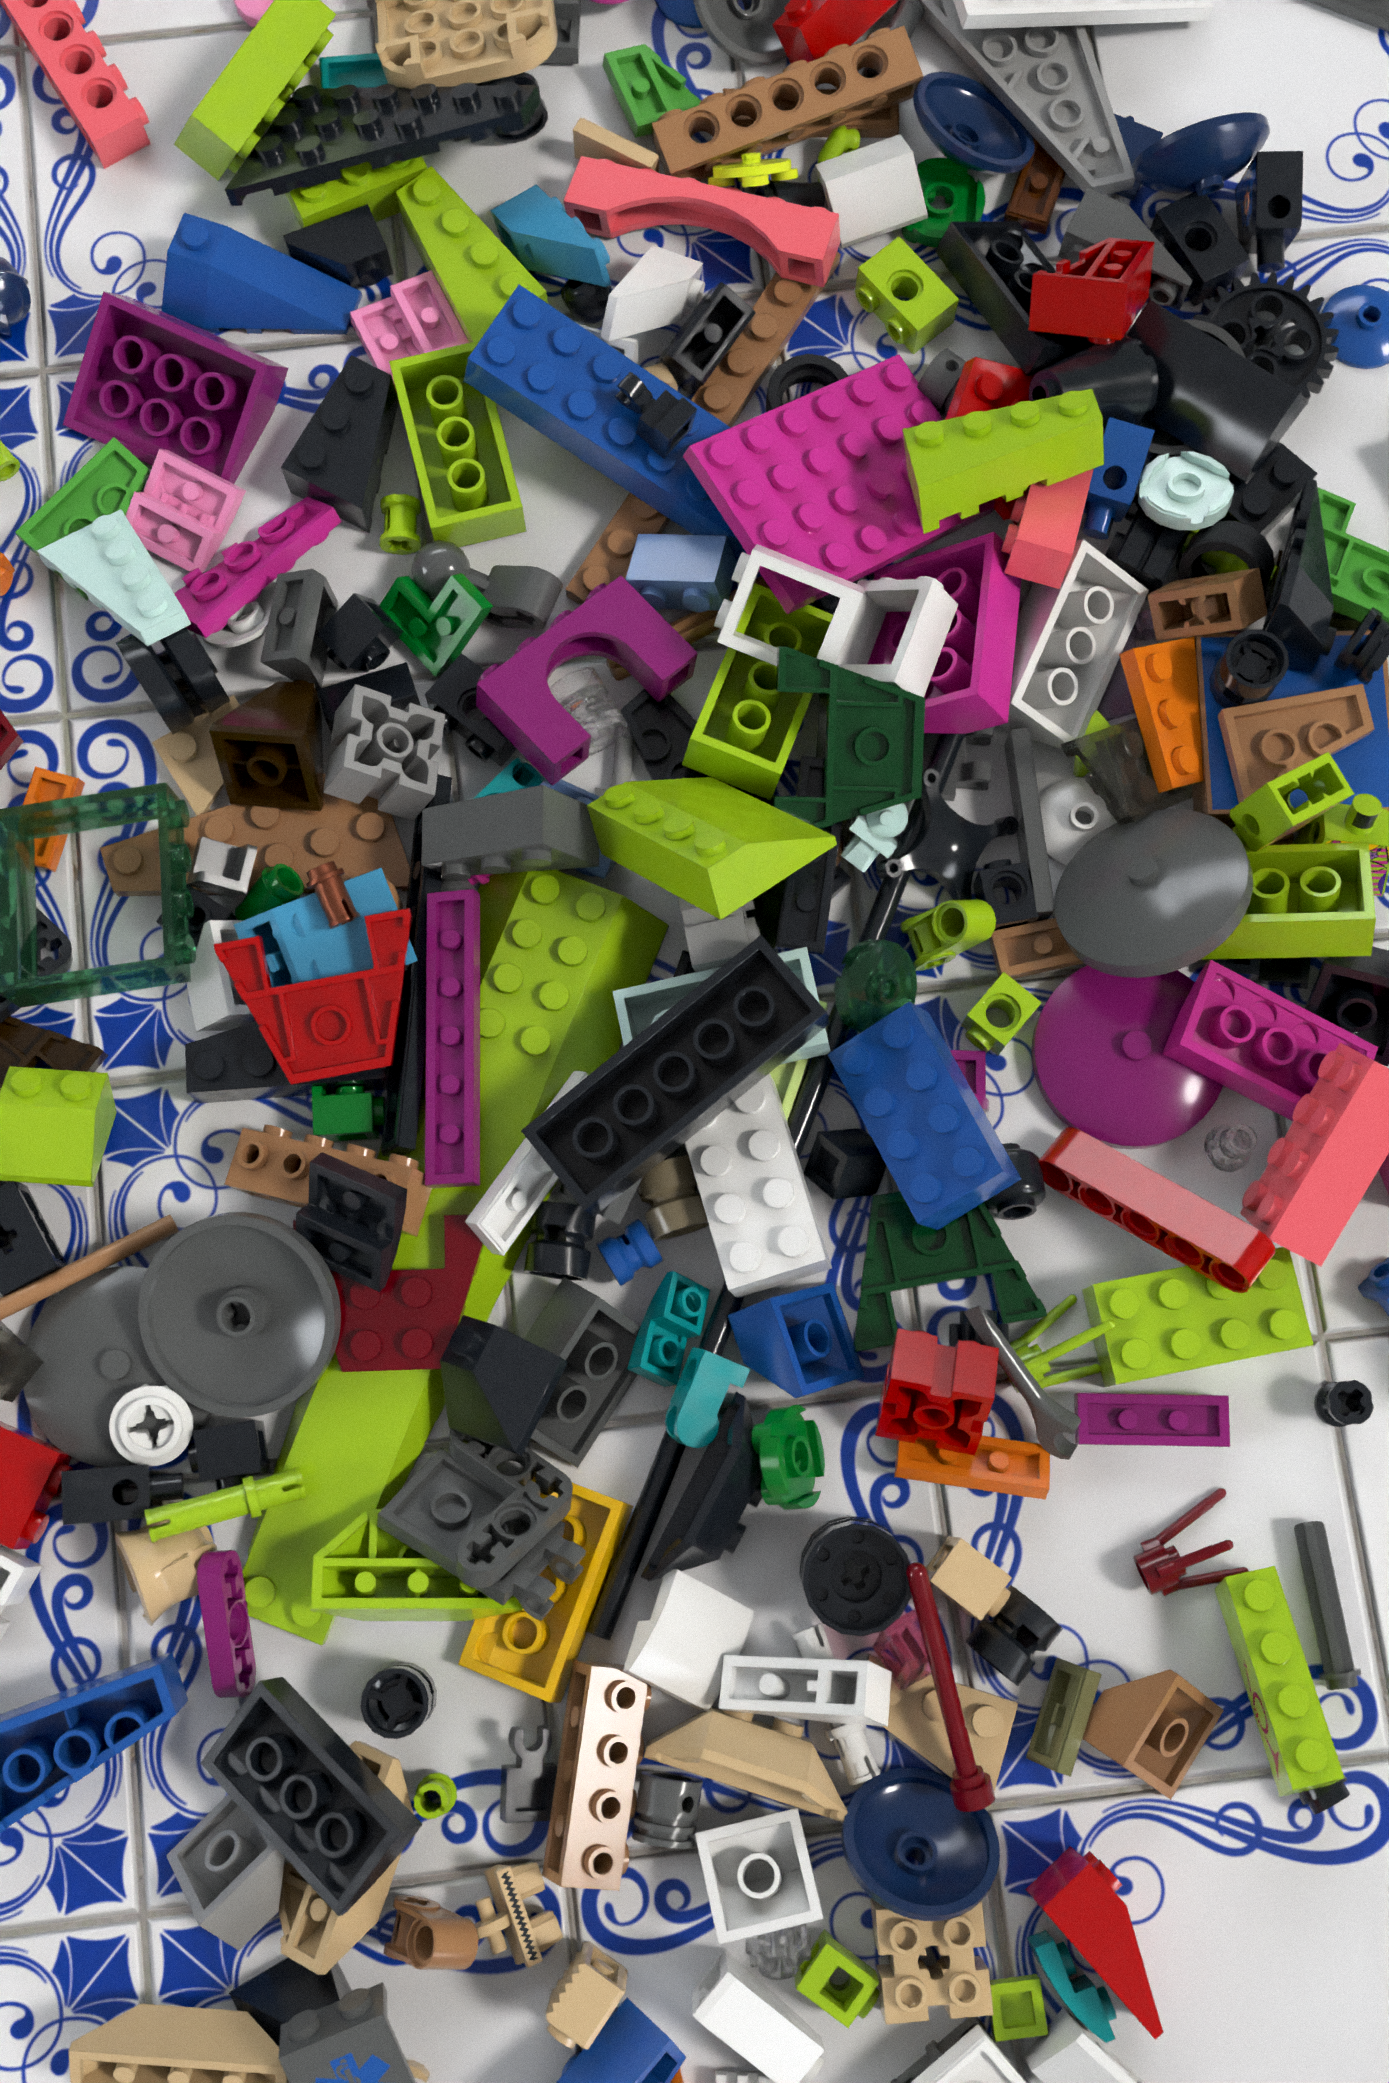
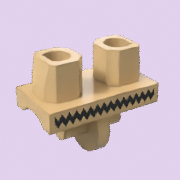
M536 1862L514 1866L497 1864L484 1870L498 1913H495L490 1896L475 1902L481 1918L480 1921L474 1924L478 1939L487 1937L492 1954H498L507 1949L502 1930H504L515 1964L525 1963L526 1967L529 1968L542 1962L541 1952L561 1940L563 1935L552 1910H546L528 1918L523 1900L545 1890V1883Z

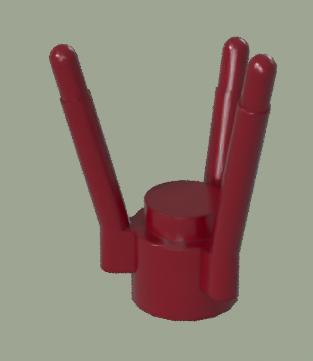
M1217 1489L1157 1536L1140 1543L1143 1552L1133 1556L1140 1577L1150 1595L1161 1591L1163 1596H1166L1181 1589L1219 1583L1225 1577L1249 1572L1248 1568L1240 1567L1179 1578L1187 1574L1186 1567L1231 1550L1234 1546L1233 1542L1225 1540L1181 1557L1174 1545L1168 1548L1163 1546L1222 1500L1227 1494L1225 1489Z

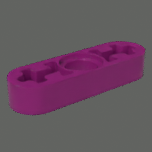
M234 1550L206 1551L199 1560L197 1584L214 1693L219 1698H245V1696L251 1694L255 1684L256 1664L248 1607L245 1600L241 1560L238 1553Z

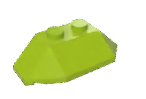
M367 1509L332 1541L313 1555L311 1611L360 1621H470L522 1611L523 1609L513 1595L502 1606L474 1587L464 1584L460 1578L377 1526L378 1513L382 1509Z

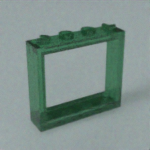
M166 782L0 809V993L19 1008L191 982L190 964H194L196 961V948L193 938L189 934L188 918H192L194 915V904L189 889L186 888V873L192 869V860L189 848L184 843V828L189 826L190 818L185 800H180ZM158 819L164 957L38 977L35 839Z

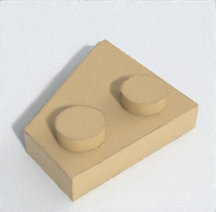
M234 695L229 697L230 702L213 712L205 711L195 717L194 723L175 734L169 732L152 742L197 816L212 811L210 806L224 787L209 728L212 723L240 706Z

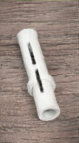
M822 1623L792 1634L802 1658L835 1659ZM826 1722L828 1729L825 1730L828 1741H833L850 1786L865 1782L881 1774L863 1731L866 1725Z

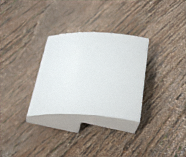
M678 1569L671 1570L663 1576L651 1619L638 1621L623 1672L701 1712L708 1711L720 1693L724 1655L739 1656L753 1618L754 1610Z

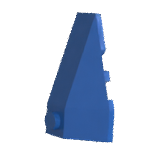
M184 213L167 251L161 311L209 333H220V329H246L247 334H262V329H289L292 334L347 335L351 325L350 312L357 310L362 299V293L360 290L228 226Z

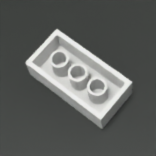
M769 1073L685 1142L727 1288L736 1298L832 1269L776 1084Z

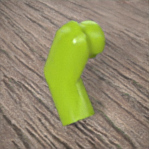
M846 125L834 128L818 154L817 164L840 156L843 152L848 153L857 150L860 144V133L854 128L846 129Z

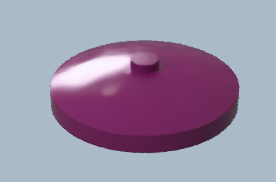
M1087 965L1071 974L1055 989L1037 1018L1032 1038L1031 1056L1033 1071L1040 1092L1051 1110L1065 1125L1079 1129L1113 1148L1145 1149L1162 1145L1180 1137L1205 1117L1216 1102L1223 1085L1162 1054L1180 1010L1195 983L1178 970L1152 977L1132 978L1106 974Z

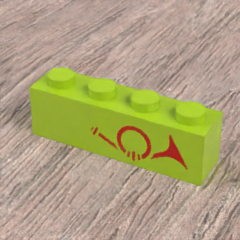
M1271 1566L1225 1577L1215 1588V1593L1279 1796L1282 1797L1329 1786L1344 1779L1276 1567Z

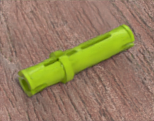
M299 1466L293 1470L258 1480H253V1476L242 1478L243 1484L157 1508L145 1509L147 1525L167 1519L170 1520L167 1523L149 1527L151 1542L154 1543L163 1538L250 1514L251 1518L262 1516L261 1510L307 1499L303 1484L282 1490L284 1486L303 1481Z

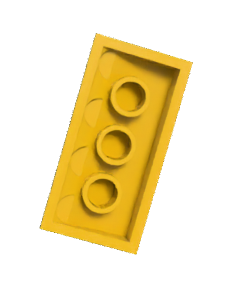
M572 1483L571 1509L561 1520L565 1523L562 1538L577 1543L586 1551V1555L579 1562L584 1567L583 1572L570 1585L561 1581L553 1573L549 1565H547L539 1576L551 1581L556 1586V1591L549 1598L554 1602V1606L542 1621L537 1620L524 1609L522 1611L475 1619L458 1662L463 1667L549 1703H561L571 1676L572 1662L577 1660L587 1634V1628L633 1509V1505ZM540 1492V1497L545 1499L547 1495ZM553 1492L551 1494L552 1496L558 1498V1493Z

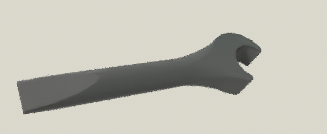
M980 1305L964 1311L984 1344L999 1348L998 1363L1027 1402L1035 1422L1036 1434L1041 1446L1049 1454L1059 1459L1069 1460L1078 1445L1068 1441L1062 1433L1073 1435L1081 1423L1080 1417L1058 1404L1041 1388L1002 1332Z

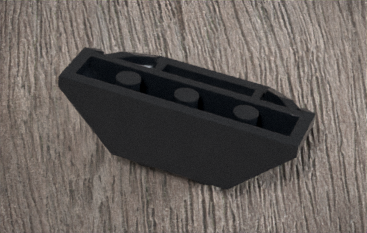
M736 1392L719 1424L718 1434L708 1445L641 1575L650 1582L662 1578L671 1570L678 1569L684 1571L719 1560L724 1550L731 1554L736 1550L747 1526L739 1523L747 1504L757 1508L762 1499L761 1481L763 1476L760 1455L756 1453L752 1444L754 1423L744 1395Z

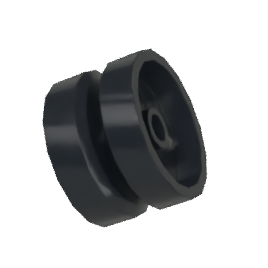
M186 627L159 640L165 649L159 654H156L151 645L147 646L133 634H129L117 641L116 645L172 734L194 723V713L182 696L186 691L190 690L200 707L209 713L230 702L228 695L215 675L218 673V670L195 634L191 635Z

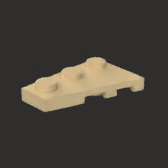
M868 1654L867 1661L892 1672L888 1726L882 1727L953 1779L952 1773L956 1768L932 1674ZM956 1682L976 1764L982 1766L983 1771L990 1775L995 1791L1018 1703Z

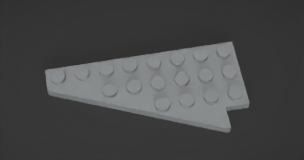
M917 0L924 7L923 17L1084 193L1087 188L1104 195L1133 188L1135 178L1132 165L1084 25L962 29L953 0Z

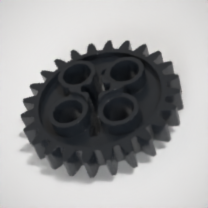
M1253 272L1247 286H1244L1242 281L1235 277L1232 281L1231 293L1225 288L1218 286L1214 296L1215 302L1204 299L1201 307L1202 314H1195L1193 320L1206 321L1227 331L1239 343L1246 359L1299 390L1307 405L1311 397L1310 392L1319 394L1324 385L1322 378L1329 379L1334 367L1330 362L1335 361L1339 350L1338 347L1331 345L1337 339L1338 329L1327 328L1333 320V312L1319 314L1325 299L1319 297L1309 301L1307 299L1311 288L1309 284L1298 292L1293 290V276H1290L1283 286L1278 285L1276 272H1271L1267 283H1261L1257 273ZM1267 311L1272 313L1276 319L1265 321L1259 318L1256 313ZM1290 322L1295 324L1284 329L1282 332L1280 331L1282 327ZM1272 340V343H1271V346H1270V349H1269L1266 345H1267L1268 343H1270V341ZM1255 344L1258 348H1256L1252 353V349ZM1285 346H1299L1303 349L1304 354H1290L1286 351Z

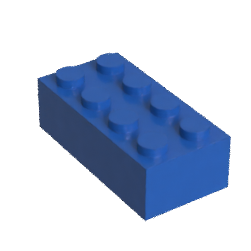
M907 1002L828 1053L834 1068L917 1224L939 1230L1021 1180L1020 1175L932 1017L925 1010L911 1002Z

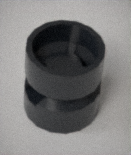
M1261 629L1247 630L1237 634L1214 666L1209 679L1210 691L1215 701L1224 709L1267 701L1285 676L1289 666L1288 651L1283 642L1273 633Z
M542 1201L531 1218L530 1230L536 1235V1240L527 1245L524 1272L562 1280L565 1277L570 1281H587L591 1252L585 1248V1243L594 1237L596 1216L593 1217L587 1213L580 1205ZM559 1232L565 1233V1242L556 1241L559 1237Z
M1009 1585L1007 1589L1011 1594L1002 1609L992 1620L982 1619L965 1642L1016 1686H1019L1036 1664L1033 1657L1034 1652L1046 1651L1063 1629L1037 1604L1018 1589ZM1018 1629L1017 1637L1014 1638L1011 1633Z
M400 1662L389 1666L371 1678L362 1693L360 1708L364 1722L374 1733L384 1738L399 1739L411 1735L430 1718L436 1706L437 1690L432 1677L425 1669L418 1665Z

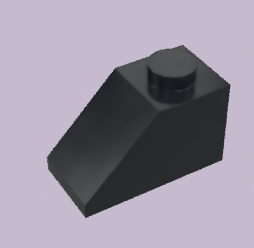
M368 204L283 235L290 257L353 288L377 284L384 277L393 274L388 249Z

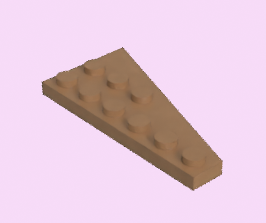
M326 773L323 774V790ZM323 793L324 805L321 811L231 804L100 848L113 892L118 897L174 896L182 883H187L197 840L200 837L237 847H242L246 844L257 847L247 892L250 891L264 868L274 867L276 864H285L300 876L304 884L303 893H315L314 889H308L306 886L310 881L306 873L315 867L331 861L335 862L337 869L343 868L345 872L341 876L343 882L361 873H368L382 868L385 878L396 889H401V892H408L410 865L393 815L378 810V799L366 796L360 804L326 793ZM193 887L201 893L205 892L207 895H221L218 893Z

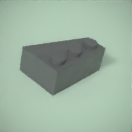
M545 785L422 809L421 866L440 872L441 878L445 880L464 881L470 879L471 875L599 867V845L587 804Z

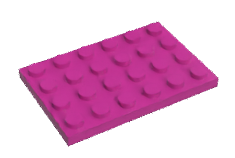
M900 354L690 445L683 455V458L747 554L751 555L752 549L756 544H759L850 582H854L991 514L994 511L995 505L994 500L980 504V513L961 519L958 513L939 520L940 528L925 534L923 533L908 478L902 429L918 426L928 421H942L943 418L931 400L917 388L918 381ZM760 566V574L787 615L829 594Z

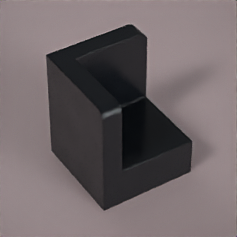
M862 1129L818 1131L803 1174L832 1199L862 1197L877 1193L887 1165L872 1137Z

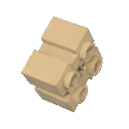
M870 1899L874 1944L880 1956L888 1955L889 1964L876 1965L879 1980L878 1989L880 1990V2010L886 2025L929 2021L928 2006L944 2005L950 2019L993 2015L989 1969L981 1956H974L973 1950L974 1947L986 1946L982 1901L973 1909L958 1917L942 1921H922L896 1914L877 1903L874 1899ZM934 1945L942 1956L940 1960H937L936 1964L926 1966L924 1961L919 1960V1956H927L925 1948Z

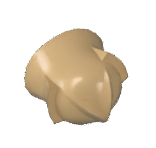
M169 1519L149 1525L146 1524L137 1530L115 1531L117 1551L130 1588L133 1592H138L144 1610L142 1616L149 1625L152 1626L172 1605L199 1595L197 1584L199 1560L204 1552L217 1550V1545L214 1543L207 1526L163 1538L154 1543L151 1542L149 1527L167 1523L170 1521Z

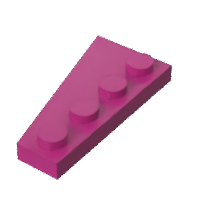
M307 496L259 527L258 534L260 537L255 541H245L239 544L236 542L222 551L224 561L202 574L199 568H196L182 577L186 585L174 594L191 622V625L186 628L204 638L224 628L230 617L245 604L255 601L261 595L262 590L277 578L278 574L290 571L294 567L296 560L313 546L322 543L328 537L329 532L342 522L334 507Z

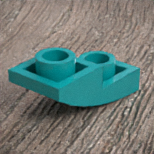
M675 1271L667 1272L643 1318L627 1369L663 1387L677 1385L687 1339L701 1335L710 1289Z
M1046 1930L1027 1937L1033 1954L1045 1976L1074 2015L1105 2043L1115 2040L1116 2038L1109 2021L1116 2019L1117 2016L1105 1987L1096 1988L1086 1974L1071 1980L1069 1979V1976L1077 1972L1064 1941L1056 1944Z

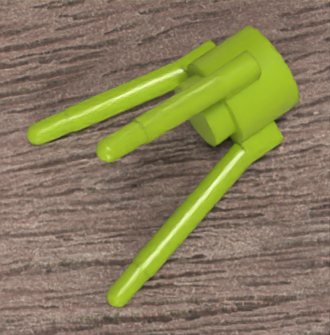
M1074 1294L1069 1295L1060 1304L1055 1306L1047 1313L1046 1317L1040 1319L1021 1337L1010 1342L1012 1348L1042 1389L1101 1372V1366L1093 1364L1046 1376L1043 1375L1051 1371L1048 1362L1115 1328L1114 1320L1109 1319L1097 1326H1093L1042 1352L1038 1344L1028 1347L1033 1340L1077 1302V1297ZM1006 1374V1376H1007L1009 1382L1011 1383L1012 1387L1014 1388V1390H1015L1017 1393H1020V1392L1018 1391V1389L1015 1387V1385L1013 1384V1382L1010 1380V1378L1008 1377V1375Z

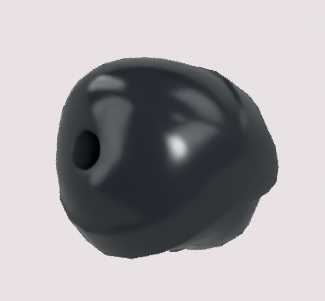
M568 279L561 289V296L566 307L576 318L588 324H595L600 322L605 316L608 296L612 292L611 285L603 287Z

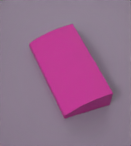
M1210 960L1206 962L1190 990L1162 1054L1294 1121L1293 1111L1297 1103L1304 1095L1311 1093L1319 1079L1318 1070L1322 1060L1329 1052L1335 1051L1340 1042L1372 1060L1375 1059L1378 1047Z

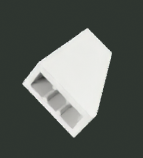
M725 1949L692 1990V2016L775 2083H810L824 2064V2059L821 2057L825 2051L822 2037Z

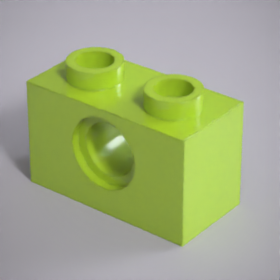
M900 236L858 267L855 294L859 304L867 312H874L885 324L889 336L896 343H903L913 355L954 323L959 298ZM896 296H906L911 300L902 301L897 299Z

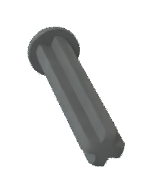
M1322 1521L1299 1523L1295 1525L1294 1533L1323 1673L1319 1674V1679L1325 1680L1327 1690L1358 1686L1357 1676L1361 1675V1669L1354 1666L1325 1525Z

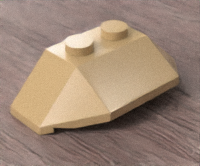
M711 1706L708 1711L700 1712L647 1741L644 1758L842 1823L845 1815L848 1814L811 1739L802 1736L804 1727L794 1722L775 1717L773 1725L753 1720L754 1714L726 1711Z
M354 1741L349 1747L414 1815L400 1760L362 1741ZM401 1853L371 1888L344 1915L339 1917L291 1863L284 1864L279 1903V1917L284 1934L280 1938L281 1954L318 1975H325L378 1922Z
M141 2003L72 2041L69 2048L70 2083H289V2080L278 2058L279 2046L247 2011Z

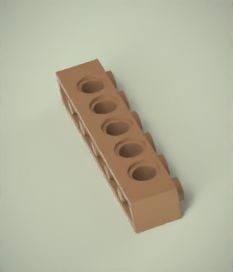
M905 26L893 30L882 28L871 33L863 42L850 47L848 44L837 45L827 51L824 57L808 63L805 60L796 61L788 65L778 75L767 79L763 76L755 77L745 82L741 89L729 94L714 93L705 97L698 106L685 111L673 109L662 114L656 122L652 123L653 143L665 175L678 178L689 177L700 181L713 176V166L742 161L741 154L761 152L762 157L913 98L914 91L920 80H923V73ZM869 67L875 69L879 75L874 78H865L858 71ZM828 83L836 87L837 91L827 95L819 92L816 87ZM786 99L792 101L796 107L789 111H783L774 104L779 100ZM744 115L752 118L754 123L748 127H740L733 120L738 116ZM702 131L709 133L713 137L707 143H697L691 139L695 133Z

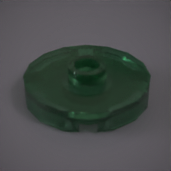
M869 939L857 943L846 953L841 964L846 965L842 970V976H836L834 991L838 1012L843 1022L849 1028L861 1033L907 1002L915 1004L917 993L916 969L909 953L898 943L881 939Z

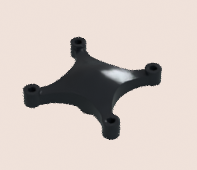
M935 769L922 770L921 799L923 816L919 833L910 848L901 856L895 859L880 861L876 866V873L881 879H890L900 876L901 872L906 870L920 871L938 880L946 888L952 900H972V878L981 853L994 838L1015 834L1019 827L1018 821L1012 816L997 818L989 825H979L964 819L950 808L942 798L938 789L940 782L939 773Z

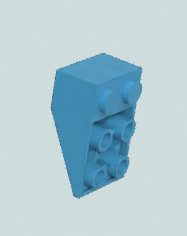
M382 868L344 881L360 917L342 926L339 924L338 927L330 929L329 922L316 893L234 924L239 940L262 936L272 987L374 968L364 916L398 910ZM410 939L405 965L418 961Z

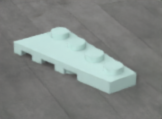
M122 509L110 515H103L95 519L92 524L37 550L45 566L52 571L57 570L74 589L80 588L87 594L93 604L100 609L104 607L111 613L117 623L147 646L191 625L185 610Z

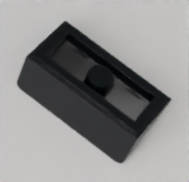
M407 662L317 689L325 720L331 734L335 711L355 684L392 696L391 707L404 710L409 703L421 706Z

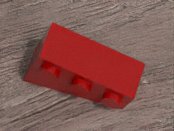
M1107 238L1080 251L1079 261L1070 265L1071 260L1067 259L1056 262L1055 273H1047V271L1043 270L1033 273L1028 331L1088 337L1089 342L1101 345L1110 344L1115 340H1122L1149 297L1155 242Z

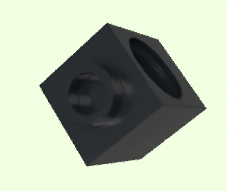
M1000 859L985 864L983 866L984 870H979L973 882L976 899L987 902L995 912L996 925L994 931L1037 921L1039 914L1036 912L1035 898L1026 862L1012 864L1010 859ZM997 887L1010 889L1015 895L1016 902L1012 904L999 902L994 897L993 889Z

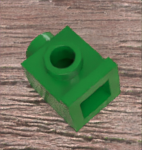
M313 1086V1135L333 1142L380 1140L379 1126L384 1124L385 1096L374 1097L372 1093H365V1088L360 1086L339 1087L335 1089V1095H329L322 1086Z

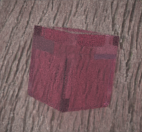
M915 1610L901 1616L884 1631H880L873 1648L885 1668L892 1672L891 1677L900 1691L932 1675Z

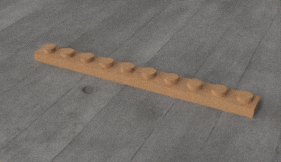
M838 252L836 253L826 284L840 264L841 254ZM776 272L753 306V310L756 312L705 384L697 390L691 401L729 427H732L823 290V287L784 279ZM629 493L566 587V597L581 605L596 586L602 583L608 585L620 575L626 579L638 534H662L670 519L632 493Z

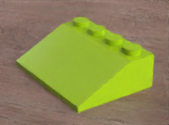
M713 777L624 782L623 784L610 787L604 792L603 796L587 805L602 855L720 920L837 845L834 835Z

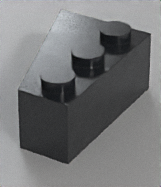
M351 355L281 466L290 493L302 499L308 496L333 506L339 518L370 533L372 524L371 514L376 493H379L383 460L388 452L398 407V399L390 374Z

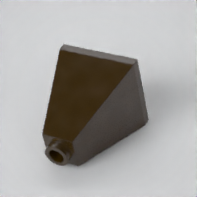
M295 680L293 682L278 681L211 724L209 733L230 804L312 811L322 810L324 805L322 712L315 683H309L304 680Z

